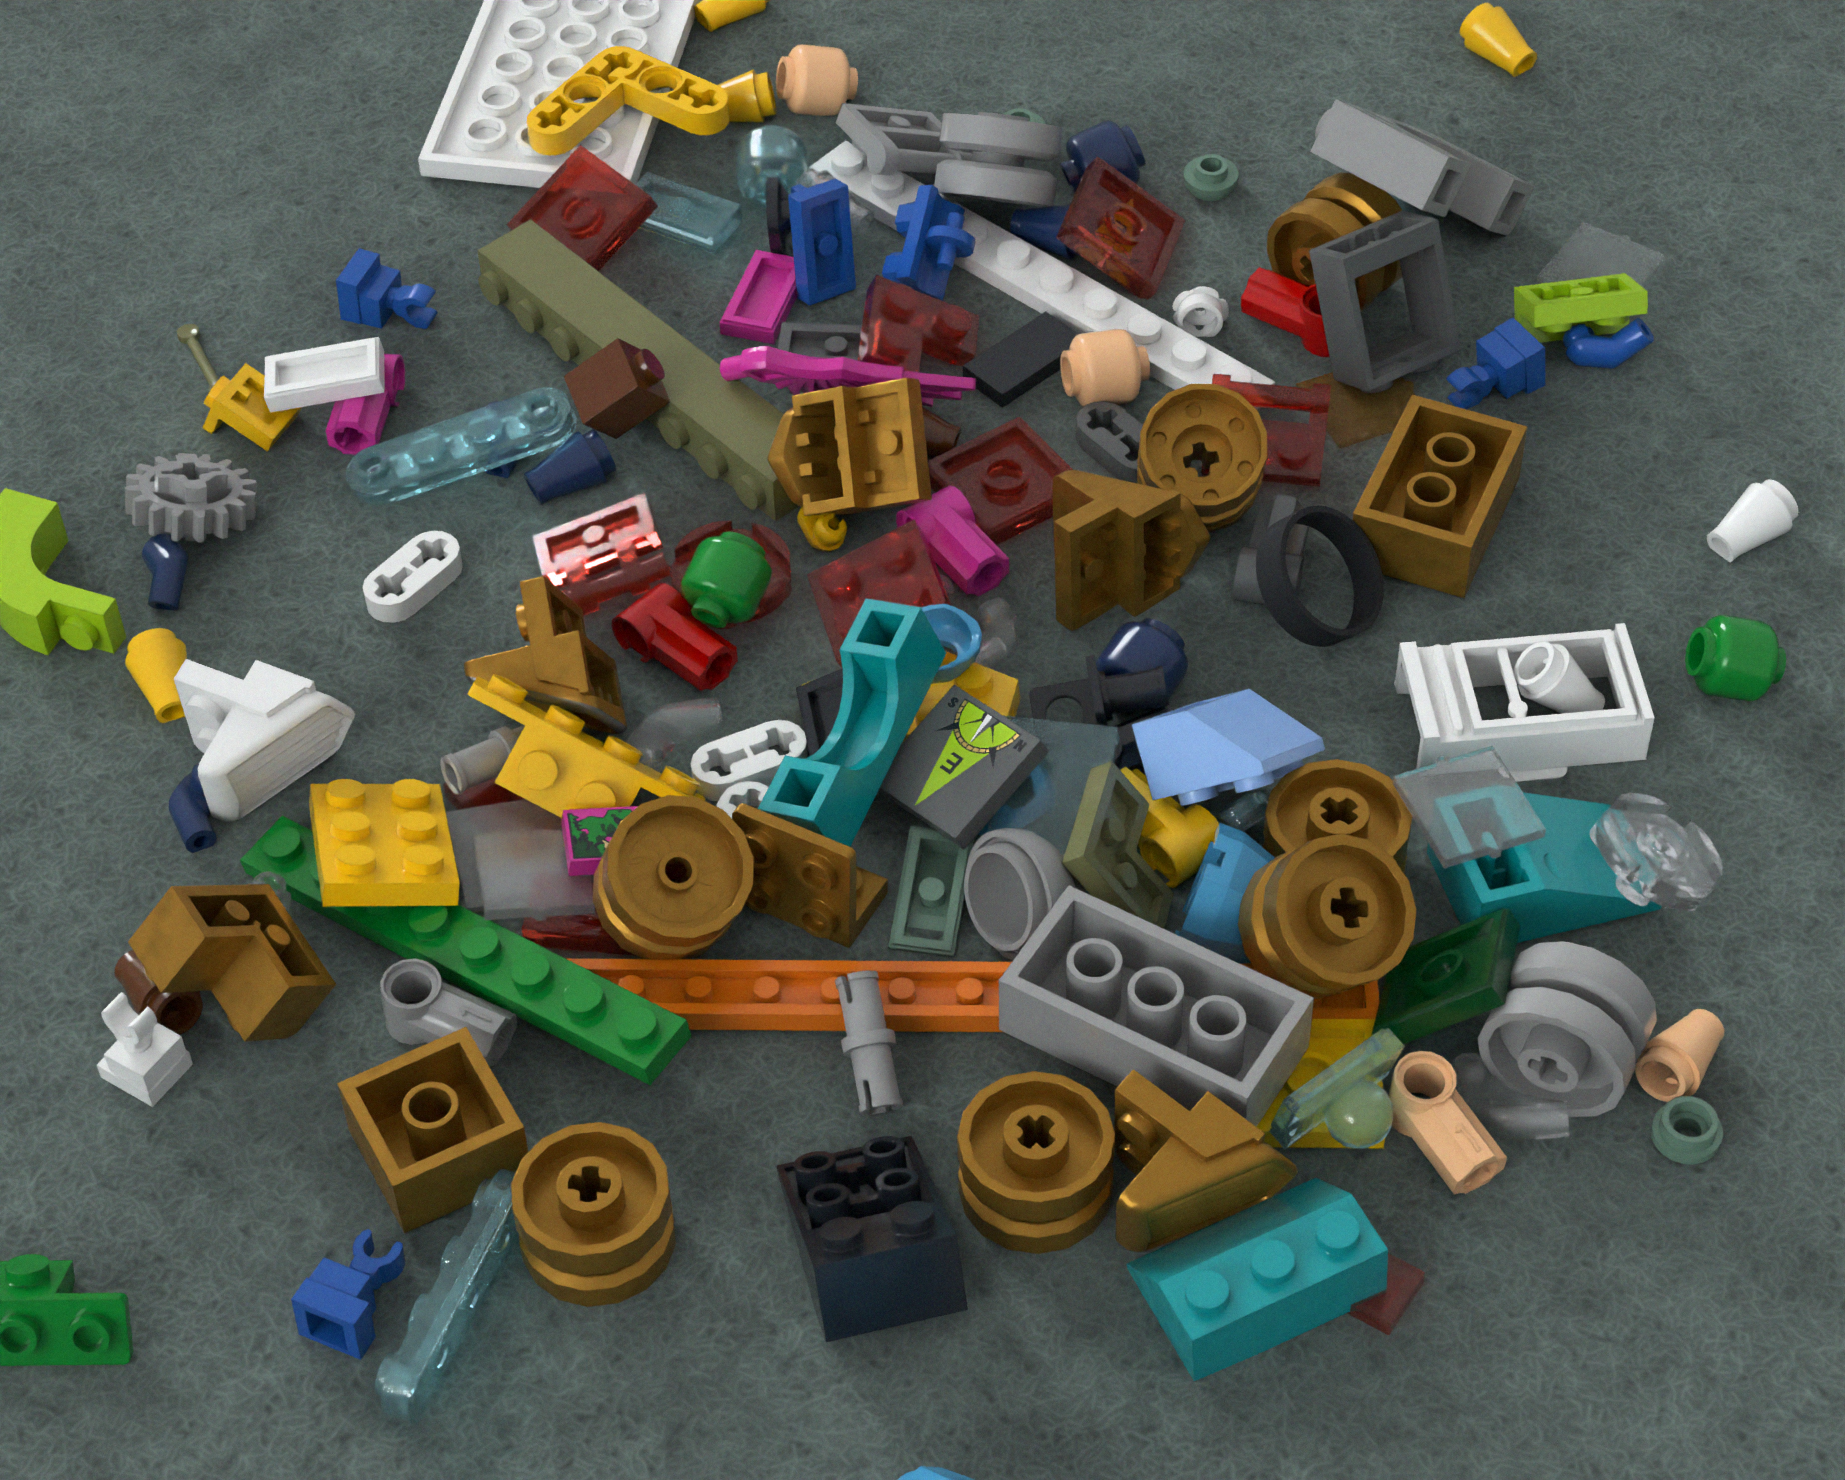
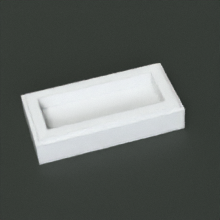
M379 337L265 357L264 399L270 412L385 393L384 349Z

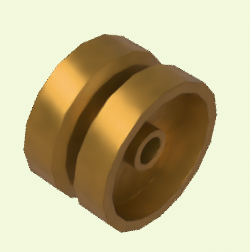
M1339 172L1327 177L1310 190L1302 201L1293 204L1276 218L1269 229L1267 254L1272 271L1311 286L1315 284L1309 250L1402 211L1397 201L1386 191L1352 173ZM1400 260L1355 278L1361 312L1375 300L1380 292L1387 290L1402 277Z
M1335 759L1311 762L1285 774L1271 790L1265 812L1263 832L1265 840L1263 848L1274 857H1277L1290 850H1295L1313 839L1345 834L1370 840L1390 854L1405 874L1412 814L1406 795L1387 775L1365 764Z
M667 795L640 804L619 823L594 872L593 903L602 927L622 949L643 959H691L703 955L726 934L732 922L735 921L742 911L753 887L754 857L743 830L724 810L698 797ZM667 876L675 879L678 883L671 881Z
M1337 834L1313 839L1295 850H1290L1275 857L1256 871L1242 896L1238 928L1244 952L1257 972L1305 993L1314 999L1340 994L1356 986L1379 980L1400 964L1414 938L1417 909L1410 882L1390 854L1368 839Z
M1037 1071L1004 1076L977 1093L963 1111L957 1136V1148L960 1164L958 1190L964 1214L979 1233L1007 1250L1033 1254L1068 1249L1093 1234L1109 1211L1113 1190L1114 1170L1112 1164L1115 1149V1133L1108 1109L1089 1088L1064 1075Z
M596 1122L570 1125L542 1138L521 1159L511 1183L512 1208L516 1229L519 1233L523 1262L534 1282L539 1287L560 1301L586 1307L617 1304L647 1290L667 1269L676 1245L674 1217L670 1200L667 1166L651 1142L630 1128L608 1123Z

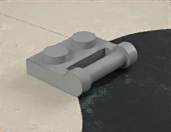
M843 103L836 124L852 139V145L856 149L867 154L868 169L875 175L889 176L895 173V171L936 174V165L946 159L972 161V153L946 149L939 142L942 123L931 112Z

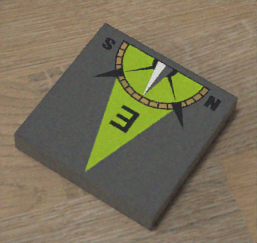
M953 685L901 744L878 791L964 850L1049 751L1039 738L961 688Z

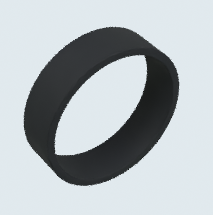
M1309 506L1275 522L1263 534L1256 555L1257 581L1268 610L1288 634L1307 645L1327 647L1364 632L1374 623L1381 610L1384 597L1382 569L1370 540L1352 519L1342 512L1327 506ZM1294 524L1309 526L1327 537L1337 548L1348 567L1353 583L1354 606L1350 622L1345 629L1334 628L1318 620L1306 609L1294 591L1286 565V544Z

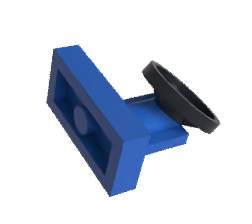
M768 176L766 184V211L771 253L784 254L785 237L791 232L797 298L808 305H813L856 289L848 185L835 178L809 188L801 184L790 187L791 194H789L782 185L780 176Z

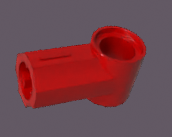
M1259 267L1248 278L1246 289L1241 296V312L1301 337V343L1310 353L1320 357H1330L1316 284L1307 286L1271 270Z
M659 583L612 619L611 627L613 634L624 650L631 647L644 656L640 659L643 663H647L650 659L655 658L700 691L704 689L713 690L729 677L732 668L738 662L737 647L694 618L691 608L684 597L675 588L666 583Z

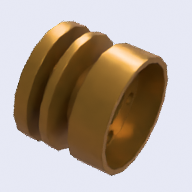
M1189 384L1168 392L1150 409L1140 431L1137 484L1169 491L1175 489L1185 495L1194 505L1208 532L1234 525L1251 509L1261 487L1263 471L1266 465L1267 431L1258 411L1240 393L1218 384ZM1201 460L1203 467L1209 469V475L1198 477L1196 468L1190 467L1191 461Z

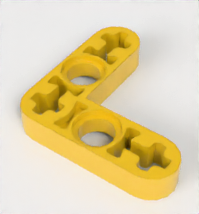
M614 46L598 53L533 108L527 115L529 143L533 150L543 155H560L573 149L621 106L627 104L696 135H712L724 130L729 124L728 95L720 86L636 49L626 46ZM657 88H671V89H674V90H672V91H670V92H666V93H652V92H650L651 90L657 89ZM593 97L598 99L590 103L574 102L581 98Z

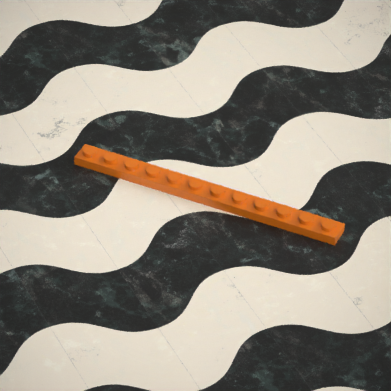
M567 958V960L686 1019L690 1030L846 1031L835 980L840 976H844L848 981L847 974L853 972L876 971L879 976L878 985L887 1029H892L894 1032H1003L999 1030V979L1012 963L979 961ZM1239 963L1252 970L1257 971L1253 964ZM1378 980L1356 986L1340 994L1314 999L1312 1019H1376L1380 1003Z

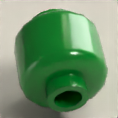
M723 532L720 536L706 538L698 545L682 578L681 591L685 599L693 606L691 613L696 619L711 627L724 628L727 623H744L753 618L770 584L772 570L765 559L763 547L756 541L740 533Z
M1718 615L1709 619L1703 627H1698L1693 631L1686 648L1685 664L1688 674L1693 676L1697 687L1705 694L1735 700L1755 701L1765 695L1771 684H1777L1781 680L1786 667V653L1782 647H1779L1777 635L1770 625L1752 619Z

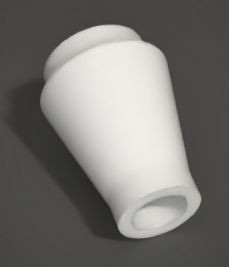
M1768 479L1761 484L1752 483L1720 524L1707 535L1708 545L1728 562H1732L1741 554L1789 532L1792 528V521L1798 516L1797 503L1792 494L1775 480Z
M1545 641L1537 642L1529 646L1518 658L1513 674L1519 691L1525 698L1559 713L1603 710L1605 704L1604 695L1594 688L1564 646L1550 644Z

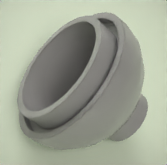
M1002 828L982 835L970 852L964 877L966 905L974 926L986 942L996 948L1003 957L1010 960L1015 959L1068 885L1086 893V889L1074 879L1073 875L1062 864L1065 853L1061 854L1047 839L1022 828Z

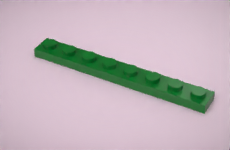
M283 815L240 859L245 873L264 884H269L272 889L406 959H420L429 962L436 967L442 978L496 1006L516 1014L517 1017L648 1085L655 1081L692 1036L686 1019L459 904L458 906L323 907L313 832Z

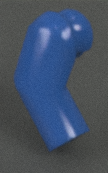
M1636 318L1610 337L1594 336L1592 328L1585 324L1572 326L1563 336V344L1567 348L1566 356L1577 366L1611 369L1618 367L1654 341L1652 332L1640 318Z

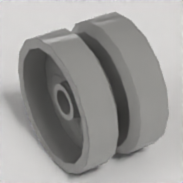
M978 112V115L943 113L939 142L946 149L972 153V161L946 159L936 165L934 186L938 189L939 194L1031 206H1053L1057 178L1047 171L1024 168V160L1051 161L1059 157L1063 128L1029 122V118L987 112Z
M1565 941L1538 943L1520 952L1514 963L1505 1004L1491 1010L1478 1036L1480 1058L1493 1078L1514 1096L1568 1117H1595L1614 1109L1625 1093L1635 1071L1636 1061L1644 1050L1657 1022L1655 1000L1643 980L1622 962L1592 947Z

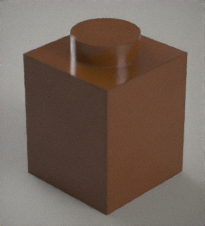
M619 338L564 375L582 423L614 439L619 438L670 402L662 383V379L665 377L664 369L656 356L648 349L641 350Z

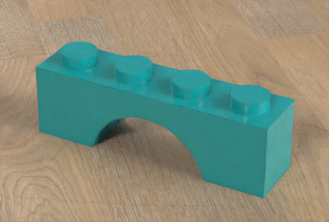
M865 599L839 649L843 668V690L839 712L831 733L821 748L808 758L784 756L758 807L759 810L851 847L946 655L942 644L921 607Z

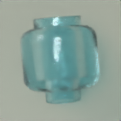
M767 125L753 129L742 138L737 148V186L742 195L754 204L766 206L768 176H780L782 185L789 194H791L790 187L798 184L805 187L807 185V149L801 137L790 129L776 125Z

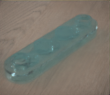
M553 387L534 389L367 447L358 452L349 462L346 469V480L355 496L365 503L382 505L397 502L558 446L565 442L574 432L577 423L576 413L569 398L563 391Z
M501 1169L495 1174L493 1179L486 1178L481 1182L473 1199L472 1216L462 1235H454L447 1243L441 1259L440 1275L429 1294L422 1293L416 1300L408 1321V1334L397 1354L391 1352L383 1360L375 1381V1393L381 1396V1407L385 1414L411 1423L418 1422L422 1417L519 1235L513 1214L511 1183L516 1172Z

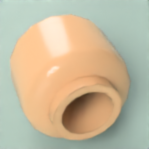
M800 44L790 51L788 57L782 56L779 61L776 74L777 96L779 99L785 100L788 109L793 113L814 116L837 115L842 104L846 103L847 100H853L856 96L858 73L856 68L849 67L847 56L842 49Z
M1111 329L1078 334L1072 340L1069 350H1064L1061 353L1060 369L1065 392L1069 397L1075 396L1083 407L1100 401L1111 402L1117 405L1131 403L1139 394L1141 381L1148 380L1150 376V362L1146 348L1144 346H1136L1134 339L1126 330Z

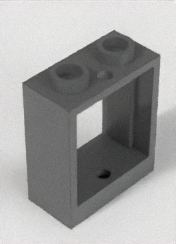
M1400 211L1309 250L1335 381L1357 387L1363 393L1381 392L1392 387L1394 384L1393 380L1410 372L1431 370L1440 364L1439 359L1461 350L1438 219ZM1400 260L1412 332L1368 351L1355 278Z

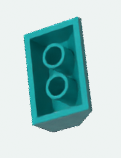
M1315 1177L1127 1263V1269L1193 1381H1196L1271 1349L1386 1295L1388 1249L1351 1193Z

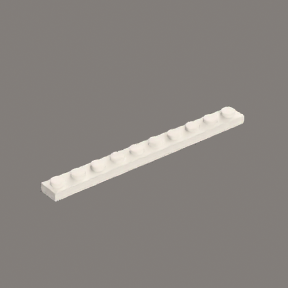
M846 140L809 167L811 182L817 185L836 178L847 184L849 204L897 230L895 219L899 205L915 202L919 186L924 185L901 171H895V173L889 176L871 173L867 165V154L859 151ZM940 194L942 198L965 209V220L962 230L970 233L976 241L973 254L964 258H955L954 264L1041 314L1048 312L1077 334L1111 329L1126 330L1134 339L1136 346H1144L1146 348L1150 362V376L1174 390L1189 384H1218L1240 393L1256 410L1274 396L1275 381Z

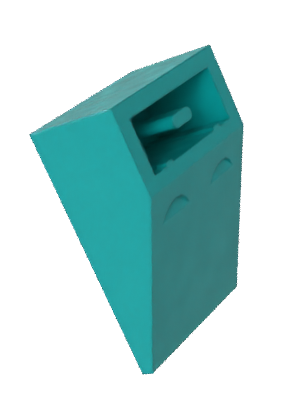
M1503 789L1487 790L1433 804L1427 855L1460 925L1500 909L1509 908L1521 925L1517 941L1519 943L1660 910L1662 907L1659 895L1610 804Z

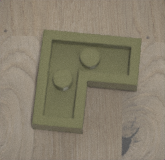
M1112 761L1091 768L1062 864L1091 896L1164 929L1174 893L1136 851L1149 803Z

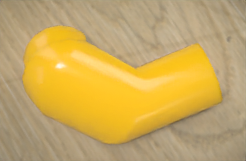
M803 507L798 512L797 522L808 543L813 548L829 552L838 549L843 544L847 533V524L844 519L839 522L835 514L804 516Z

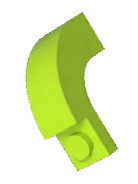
M4 488L0 494V625L22 645L45 655L51 653L60 639H64L69 645L79 650L87 651L91 648H96L115 654L126 638L116 598L59 583L45 576L53 561L69 541L58 503Z

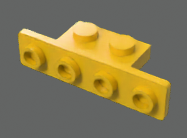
M493 674L490 681L477 677L467 693L470 697L525 725L494 783L562 818L563 810L630 807L641 787L660 798L667 795L698 797L704 801L706 800L703 795L696 792L700 783L689 775L670 766H665L662 773L639 762L643 753L634 746L611 735L607 737L605 743L582 731L585 725L582 719L555 705H551L549 710L545 712L524 701L528 692L518 684L502 676Z

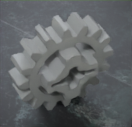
M178 453V455H175V461H169L158 456L155 457L154 467L138 464L136 466V474H127L125 514L132 515V524L135 527L149 525V535L152 536L169 532L171 533L172 541L178 542L184 536L185 541L204 542L206 534L213 533L215 536L224 539L228 538V528L243 531L246 529V520L255 519L256 480L249 479V471L246 468L232 470V461L229 459L213 463L210 462L209 454H203L198 458L197 454Z

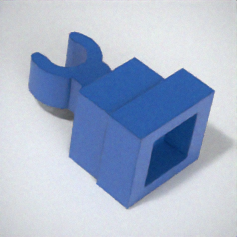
M359 248L336 279L341 320L382 329L392 313L395 312L396 315L403 317L412 326L427 329L438 313L437 310L426 307L436 293L432 287L425 284L402 286L400 270L381 265L380 255Z
M1512 317L1495 327L1494 331L1476 341L1477 365L1470 368L1461 367L1456 369L1446 378L1457 390L1447 398L1456 407L1463 409L1479 404L1491 392L1493 386L1506 399L1521 390L1529 394L1545 386V347Z
M366 1229L356 1237L353 1243L354 1258L350 1263V1267L323 1257L309 1278L306 1277L291 1299L299 1335L361 1360L376 1337L372 1315L376 1310L373 1290L379 1289L382 1283H387L402 1273L405 1266L403 1244L396 1242L387 1255L381 1258H372L370 1256L375 1250L372 1231Z

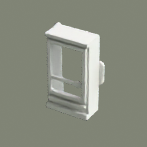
M1625 623L1615 624L1613 631L1607 629L1451 643V645L1436 644L1434 646L1418 648L1416 641L1402 642L1399 646L1394 685L1397 694H1410L1421 738L1416 767L1418 780L1497 773L1506 782H1522L1561 778L1567 773V767L1646 760L1655 717ZM1545 641L1550 644H1560L1568 650L1587 678L1608 677L1617 709L1526 717L1528 706L1525 702L1521 701L1513 674L1515 664L1520 655L1534 643ZM1505 685L1510 701L1508 714L1513 718L1482 721L1473 687Z

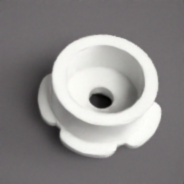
M1200 286L1190 291H1183L1173 302V310L1176 311L1173 315L1175 324L1195 337H1214L1222 329L1223 321L1227 319L1229 313L1226 300L1220 299L1218 292L1210 287ZM1196 308H1204L1205 310H1203V311H1196L1195 309H1196ZM1194 325H1205V326L1203 327L1202 330H1197Z

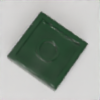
M1509 908L1500 909L1409 946L1400 964L1387 973L1372 1030V1035L1383 1051L1390 1050L1505 1004L1521 926Z

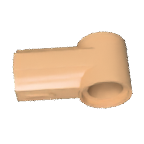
M1429 1051L1412 1052L1398 1061L1394 1069L1386 1103V1117L1390 1125L1399 1133L1412 1137L1454 1195L1458 1193L1467 1194L1488 1183L1496 1174L1504 1169L1507 1156L1456 1090V1073L1452 1065L1443 1056ZM1411 1093H1422L1431 1099H1420Z

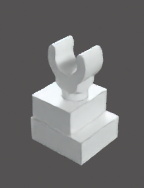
M121 992L101 1012L105 1024L114 1033L117 1041L104 1054V1058L97 1064V1068L101 1078L153 1107L193 1063L189 1051L185 1049L181 1035L157 1023V1018L149 1007L138 1015L130 1007L126 995Z

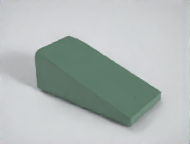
M910 826L889 949L948 957L955 956L966 905L964 894L965 871L970 852L976 843V838L963 850L932 828ZM908 927L943 931L944 935L937 940L912 937Z

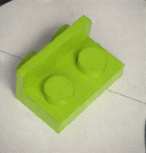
M1626 273L1514 287L1515 319L1540 343L1563 340L1565 332L1577 324H1585L1592 328L1594 336L1613 334L1629 324V316L1648 314V291Z

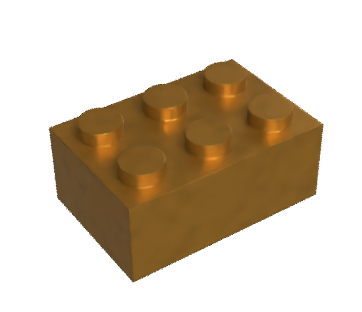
M1411 396L1353 512L1352 520L1361 528L1374 547L1383 575L1465 598L1520 478L1527 426L1420 396Z

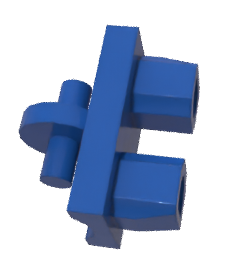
M934 185L919 186L915 202L902 204L898 207L895 225L897 232L906 239L902 252H892L886 256L882 270L883 278L897 288L915 291L926 300L943 301L949 273L953 269L955 258L971 256L976 244L975 238L970 233L962 230L965 220V209L942 198Z

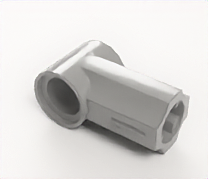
M420 959L401 960L392 964L384 972L380 981L386 1029L391 1037L397 1041L411 1045L424 1042L430 1043L467 1027L490 1068L497 1065L510 1046L513 1034L517 1028L516 1014L442 982L438 970L429 962ZM417 1001H419V1003H417V1004H407V1003H410V1002H417Z

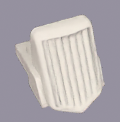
M185 659L174 677L194 745L204 753L198 766V776L212 818L223 822L243 818L331 757L341 747L355 717L354 711L349 706L330 695L316 691L314 681L255 660L244 680Z

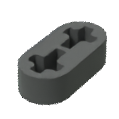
M1100 401L1085 405L1078 411L1076 416L1077 444L1117 479L1137 483L1139 440L1143 424L1115 403ZM1109 427H1112V433L1107 430ZM1130 455H1132L1136 460L1133 462L1130 461Z

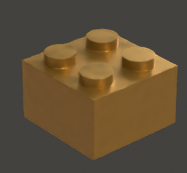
M467 1027L337 1083L349 1132L404 1234L510 1186L521 1159L529 1152L524 1126Z

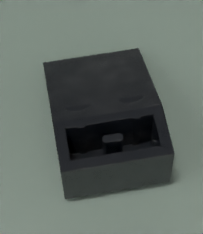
M894 1136L877 1137L869 1140L862 1147L835 1153L825 1151L809 1152L801 1155L794 1162L776 1165L813 1306L826 1342L968 1310L957 1234L912 1136L903 1138Z

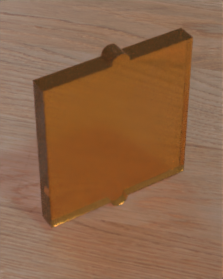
M1333 372L1296 383L1295 387L1313 411L1312 420L1321 422L1340 449L1393 432L1411 396L1415 395L1413 392L1414 384L1410 381H1405L1402 376L1393 380L1394 384L1392 387L1376 393H1363L1360 388L1338 382L1334 378Z

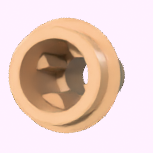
M1695 1009L1649 1040L1637 1059L1635 1068L1636 1077L1641 1087L1652 1097L1664 1102H1669L1677 1097L1692 1096L1696 1093L1719 1043L1724 1037V1027L1719 1018L1707 1010Z

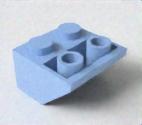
M1251 689L1198 701L1132 724L1152 800L1178 795L1181 806L1214 798L1219 795L1218 792L1234 788L1236 793L1272 784L1274 779L1282 778L1285 774L1303 766L1302 759L1325 750L1322 737Z

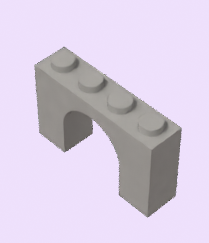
M1335 99L1331 109L1327 110L1320 118L1315 131L1316 140L1310 151L1422 211L1445 217L1448 210L1489 231L1506 236L1513 231L1535 187L1426 130Z

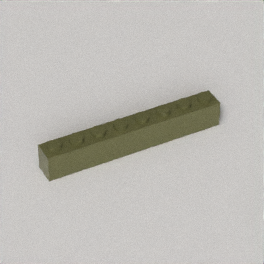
M531 219L477 250L481 271L478 282L486 299L495 306L502 304L514 313L518 323L528 333L536 331L548 340L554 352L563 361L567 362L572 359L580 365L617 338L641 350L648 349L651 351L664 369L665 377L662 379V383L670 402L646 419L659 428L662 437L671 447L675 449L682 447L693 455L706 475L712 479L720 477L732 486L746 507L752 510L759 508L774 521H777L799 506L788 497L767 460L780 420L784 415L777 408L739 379L734 381L724 380L720 373V365Z

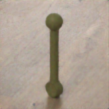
M195 324L182 325L177 330L178 340L181 343L188 344L209 384V393L219 379L198 341L201 336L199 327Z

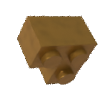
M269 884L171 886L128 941L143 964L146 975L156 984L161 993L211 990L227 1014L230 1025L241 1035L244 1042L287 1039L296 1034L337 985Z

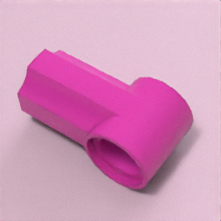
M384 354L385 393L335 401L326 428L329 446L338 449L343 454L366 455L369 451L378 448L390 406H399L400 402H395L397 391L404 390L405 364L401 355Z
M948 486L932 494V500L914 503L897 513L896 524L902 541L906 545L912 543L922 553L917 556L919 559L923 560L930 556L967 595L975 594L980 596L998 587L1002 579L1009 574V558L976 525L975 516L968 500L956 487Z

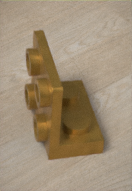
M740 803L732 813V820L743 830L754 857L753 887L745 905L758 913L769 914L798 926L815 937L826 938L850 948L887 895L888 879L856 866V851L853 848L747 804Z

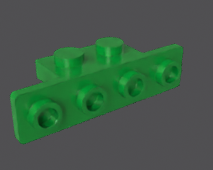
M26 1254L14 1257L9 1261H0V1366L128 1364L133 1355V1341L127 1295L124 1293H72L75 1282L73 1260H49L43 1255Z

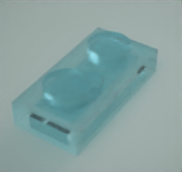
M646 172L618 203L620 221L712 254L718 251L743 222L740 204L650 172Z

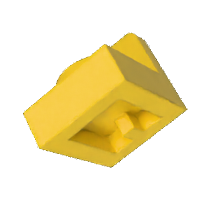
M245 363L231 380L222 376L208 393L204 405L209 407L210 411L203 429L213 434L220 424L225 422L268 452L297 418L302 407L270 412L264 399L265 376Z

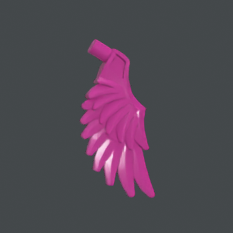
M770 346L744 349L741 355L724 358L720 362V373L726 381L751 377L762 383L775 384L777 389L787 387L793 395H799L801 390L803 393H809L839 386L856 388L902 378H913L920 381L922 406L932 407L933 399L962 400V391H975L976 379L970 377L904 371V367L868 363L847 357H810Z

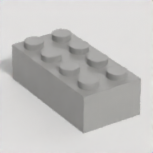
M1068 885L999 979V1030L1117 1087L1134 1069L1189 1111L1209 1091L1257 1127L1309 1048L1314 998Z

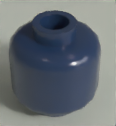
M1110 120L1102 121L1070 137L1066 143L1068 160L1060 163L1064 177L1072 192L1076 193L1083 189L1087 196L1095 201L1107 199L1135 186L1140 177L1139 168L1146 165L1142 150L1130 127L1126 125L1120 128L1115 122Z
M1145 618L1142 622H1127L1117 629L1097 659L1098 672L1105 671L1107 677L1152 669L1162 665L1169 700L1188 669V658L1183 650L1185 643L1176 631L1161 621ZM1161 706L1146 708L1143 710L1152 711ZM1134 710V711L1125 712V713H1127V714H1133V713L1135 712V710Z

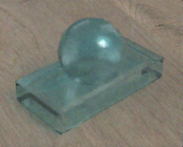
M1382 1028L1287 1096L1280 1105L1270 1125L1269 1132L1286 1150L1325 1121L1331 1136L1345 1147L1365 1149L1378 1144L1391 1130L1393 1104L1387 1092L1378 1086L1377 1083L1388 1076L1404 1045L1389 1028L1386 1030Z

